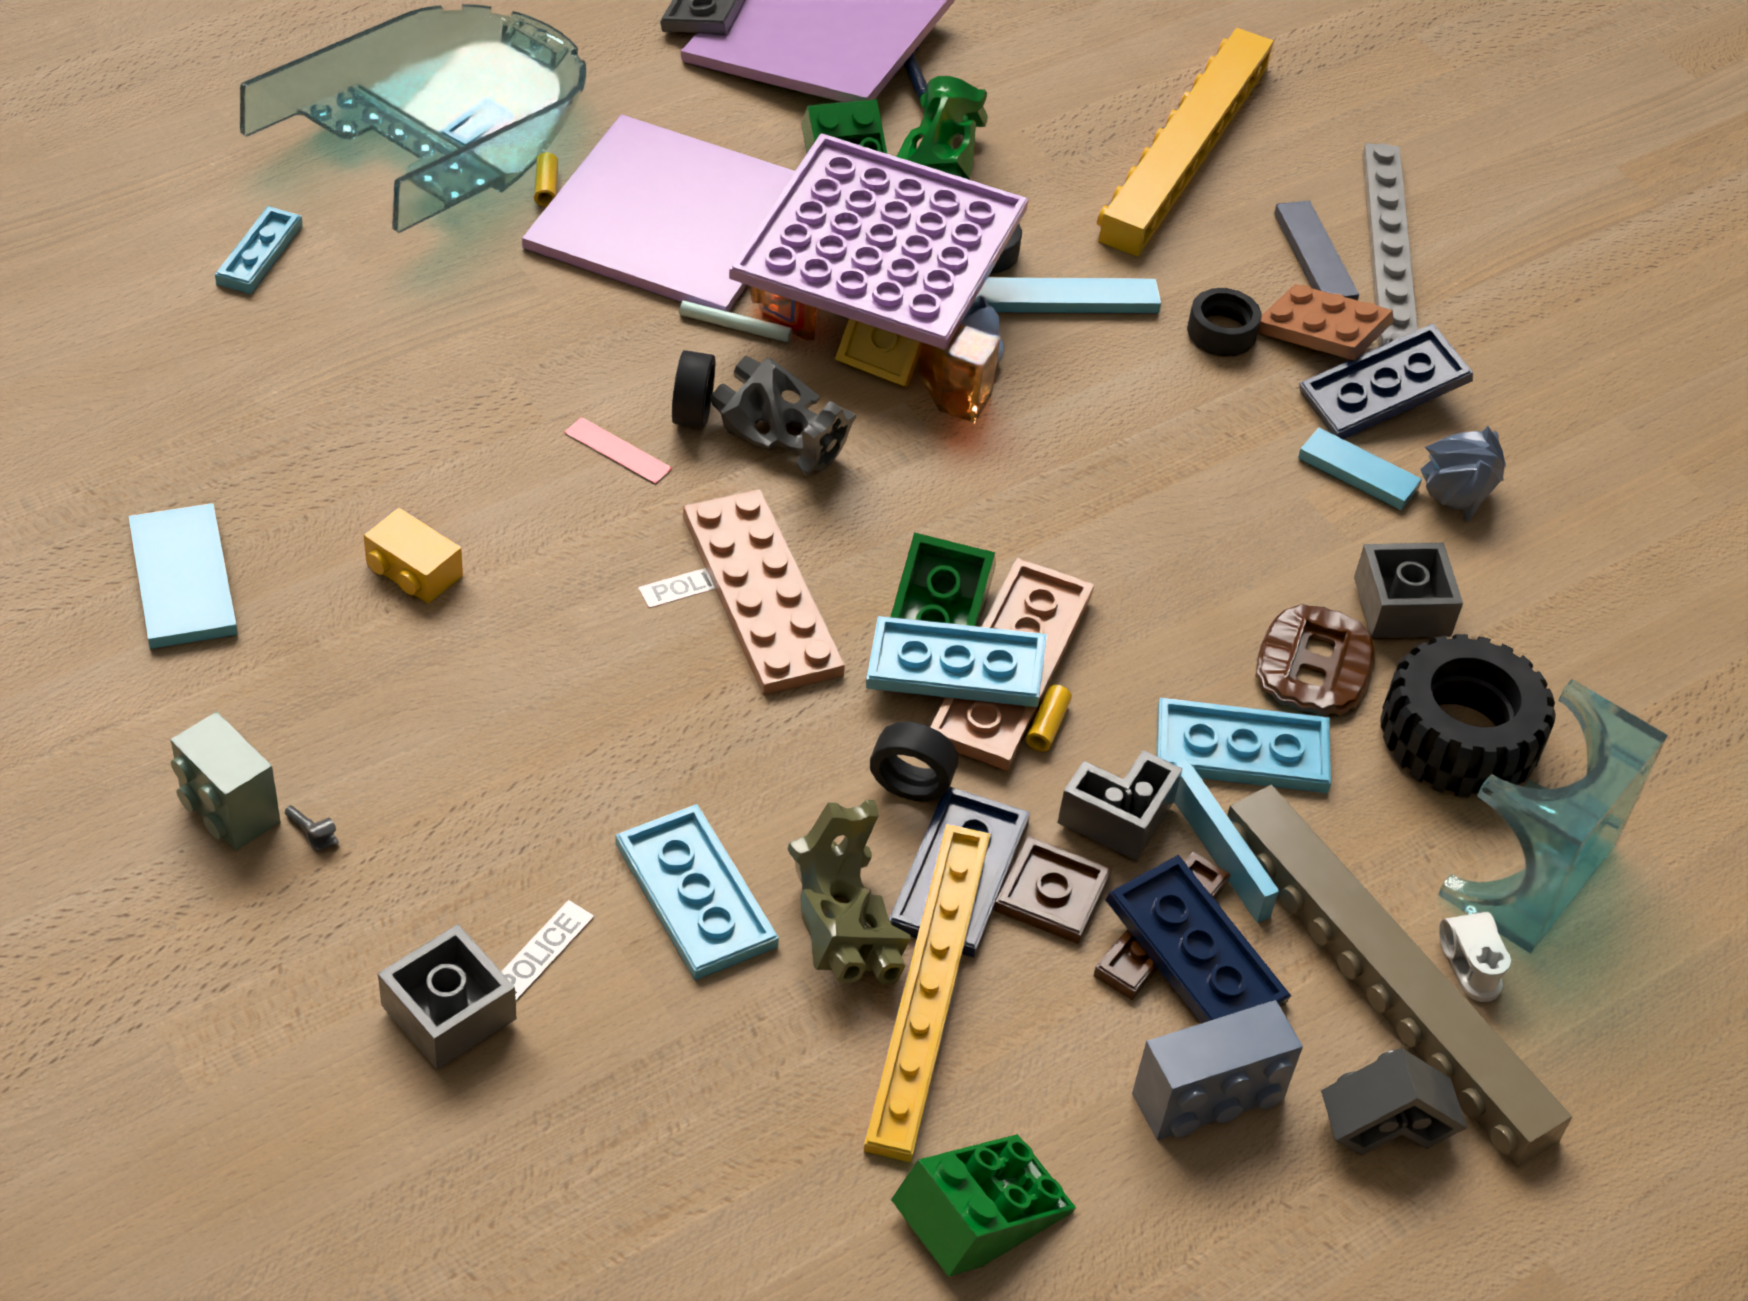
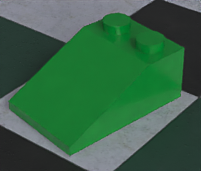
M914 532L890 617L978 627L996 567L995 552Z

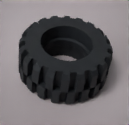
M1455 634L1452 636V639L1441 636L1429 640L1428 644L1424 642L1412 648L1410 654L1403 656L1398 663L1382 707L1380 725L1384 732L1383 739L1389 751L1395 750L1393 754L1394 759L1402 768L1407 766L1411 770V777L1420 783L1425 780L1433 784L1432 789L1444 793L1445 789L1453 791L1455 796L1468 798L1471 794H1478L1479 798L1495 795L1496 790L1501 794L1516 788L1517 784L1525 782L1532 775L1534 768L1537 767L1555 723L1554 697L1550 688L1546 689L1548 683L1541 672L1533 671L1532 662L1524 655L1518 657L1513 653V648L1503 643L1501 646L1490 643L1491 639L1481 636L1477 640L1469 639L1468 634ZM1456 704L1472 708L1489 718L1495 726L1477 727L1462 723L1449 716L1439 705Z

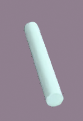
M684 300L680 306L679 314L681 316L787 343L790 342L792 336V328Z

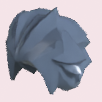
M1489 426L1483 431L1454 434L1425 447L1430 453V461L1420 470L1426 481L1428 493L1441 505H1448L1450 509H1463L1465 521L1471 519L1483 500L1504 480L1506 462L1499 443V434L1497 431L1492 432Z

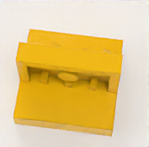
M849 318L835 360L905 387L909 386L918 358L928 357L932 345Z

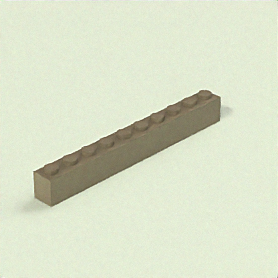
M1272 784L1230 805L1227 817L1278 888V896L1285 909L1295 914L1309 930L1314 942L1323 946L1338 963L1343 975L1348 979H1352L1362 990L1372 1008L1384 1015L1397 1030L1402 1042L1408 1047H1412L1425 1063L1451 1078L1462 1110L1469 1117L1474 1118L1487 1132L1496 1149L1506 1154L1516 1167H1519L1560 1142L1572 1119V1115Z

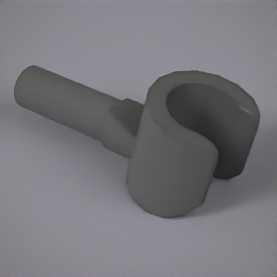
M292 805L285 809V815L306 832L308 841L314 851L323 850L339 843L333 833L336 831V827L331 818L328 817L314 823Z

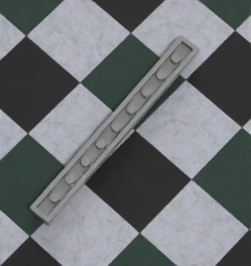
M1365 143L1362 158L1374 302L1377 306L1393 310V323L1378 337L1379 348L1417 331L1418 328L1400 147L1388 144Z

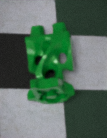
M937 76L930 79L927 83L926 93L921 95L920 99L921 107L924 109L921 124L909 132L896 157L970 180L973 167L976 127H985L988 115L983 107L987 98L986 90L978 89L966 81L953 76ZM963 135L961 145L954 149L952 145L955 138ZM919 139H922V141L920 142V144H919V146H918V148H917L916 143L918 142Z

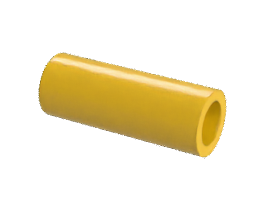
M549 152L540 154L536 162L534 200L542 207H547L557 192L558 158Z
M1052 685L1048 688L1026 736V743L1032 749L1040 752L1050 749L1072 699V694L1067 688L1061 685Z

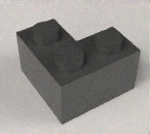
M1142 750L1124 779L1083 761L1064 790L1057 823L1137 861L1175 801L1183 768Z
M1403 1048L1381 1054L1377 1061L1358 1071L1343 1074L1337 1079V1082L1321 1090L1335 1140L1360 1155L1400 1135H1404L1427 1149L1467 1129L1451 1078Z

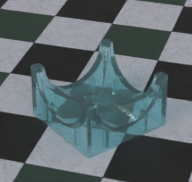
M1573 679L1563 688L1558 701L1574 714L1583 731L1587 748L1586 776L1571 785L1549 789L1530 779L1522 787L1506 782L1491 774L1482 784L1477 797L1496 810L1514 831L1524 853L1526 868L1509 877L1489 882L1468 881L1450 874L1438 893L1440 897L1469 915L1489 912L1494 918L1498 933L1530 954L1616 846L1668 737L1664 732Z

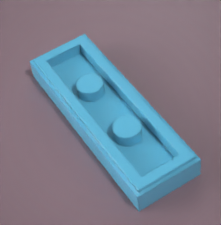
M267 206L215 273L216 285L252 294L303 226L302 216Z
M1319 427L1301 447L1298 459L1401 511L1417 492L1422 481L1421 478Z

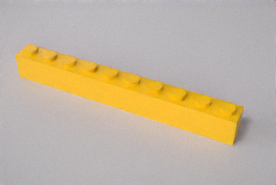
M1237 27L1228 39L1224 38L1222 40L1217 55H1212L1209 58L1205 72L1203 74L1199 73L1196 76L1191 92L1186 91L1181 99L1178 110L1173 109L1171 111L1166 127L1158 129L1151 148L1145 147L1139 165L1130 168L1124 186L1119 185L1113 194L1111 204L1109 206L1104 205L1097 219V226L1101 227L1098 242L1137 257L1140 255L1268 69L1274 40Z

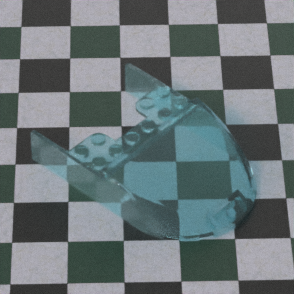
M462 4V10L443 11L441 5L424 7L394 17L242 82L240 85V133L248 137L290 117L303 115L340 139L352 140L357 136L374 130L389 141L410 152L419 160L408 165L406 174L394 181L392 229L401 233L491 187L502 193L519 180L537 162V157L545 153L572 114L586 82L585 60H581L578 56V47L567 36L547 23L531 16L513 11L510 17L491 13L492 6ZM469 111L473 112V114L451 132L463 139H467L487 124L491 126L480 135L481 137L478 140L465 146H461L439 132Z

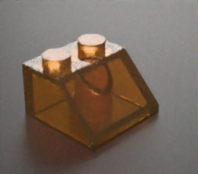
M960 324L946 350L922 342L918 375L939 411L972 423L977 421L992 396L1000 337Z

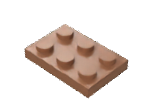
M1295 284L1262 314L1258 333L1355 361L1393 323V310L1377 306L1374 303L1346 298L1341 294H1331L1313 289L1307 285Z

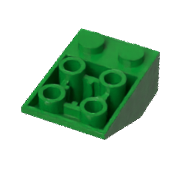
M877 99L807 106L801 122L806 154L820 134L887 154Z
M1018 1134L918 1159L891 1198L893 1204L948 1277L983 1267L1070 1215L1076 1209L1075 1205L1064 1193L1061 1185L1052 1178L1034 1155L1031 1147Z

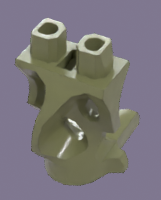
M865 800L861 805L852 808H845L838 803L828 802L809 833L802 838L790 842L787 848L795 861L796 872L802 883L801 912L805 926L811 935L813 965L816 970H833L839 983H854L861 979L864 971H873L880 984H895L905 968L902 955L911 939L910 934L891 925L882 896L872 895L871 890L864 887L861 882V868L867 867L872 858L869 846L865 845L879 817L878 808L874 800ZM844 835L842 842L837 845L834 841L836 837ZM847 898L849 903H839L834 899Z

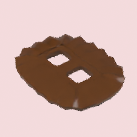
M1305 604L1285 609L1275 617L1263 638L1257 657L1255 677L1260 681L1262 692L1272 694L1278 704L1291 705L1299 711H1311L1321 717L1332 713L1343 716L1351 708L1358 707L1371 680L1375 655L1372 636L1360 621L1339 611ZM1314 638L1330 643L1334 646L1333 654L1326 657L1309 652L1306 649L1307 641ZM1305 667L1323 673L1325 675L1323 685L1316 686L1298 680L1296 675L1299 668Z

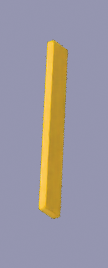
M946 824L865 1139L864 1152L912 1162L985 862L990 833Z

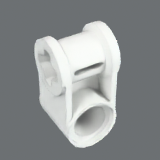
M1489 912L1442 919L1439 925L1441 946L1453 966L1462 990L1471 999L1479 1002L1495 1000L1501 993L1503 987L1501 977L1508 972L1511 958L1498 934L1494 918Z

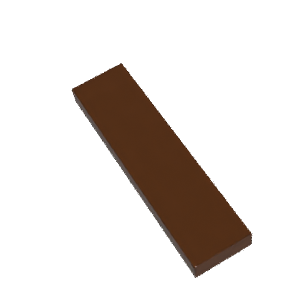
M1194 851L1184 861L1211 896L1216 899L1228 884L1231 874ZM1127 929L1097 964L1093 976L1130 1000H1133L1157 971L1158 967Z

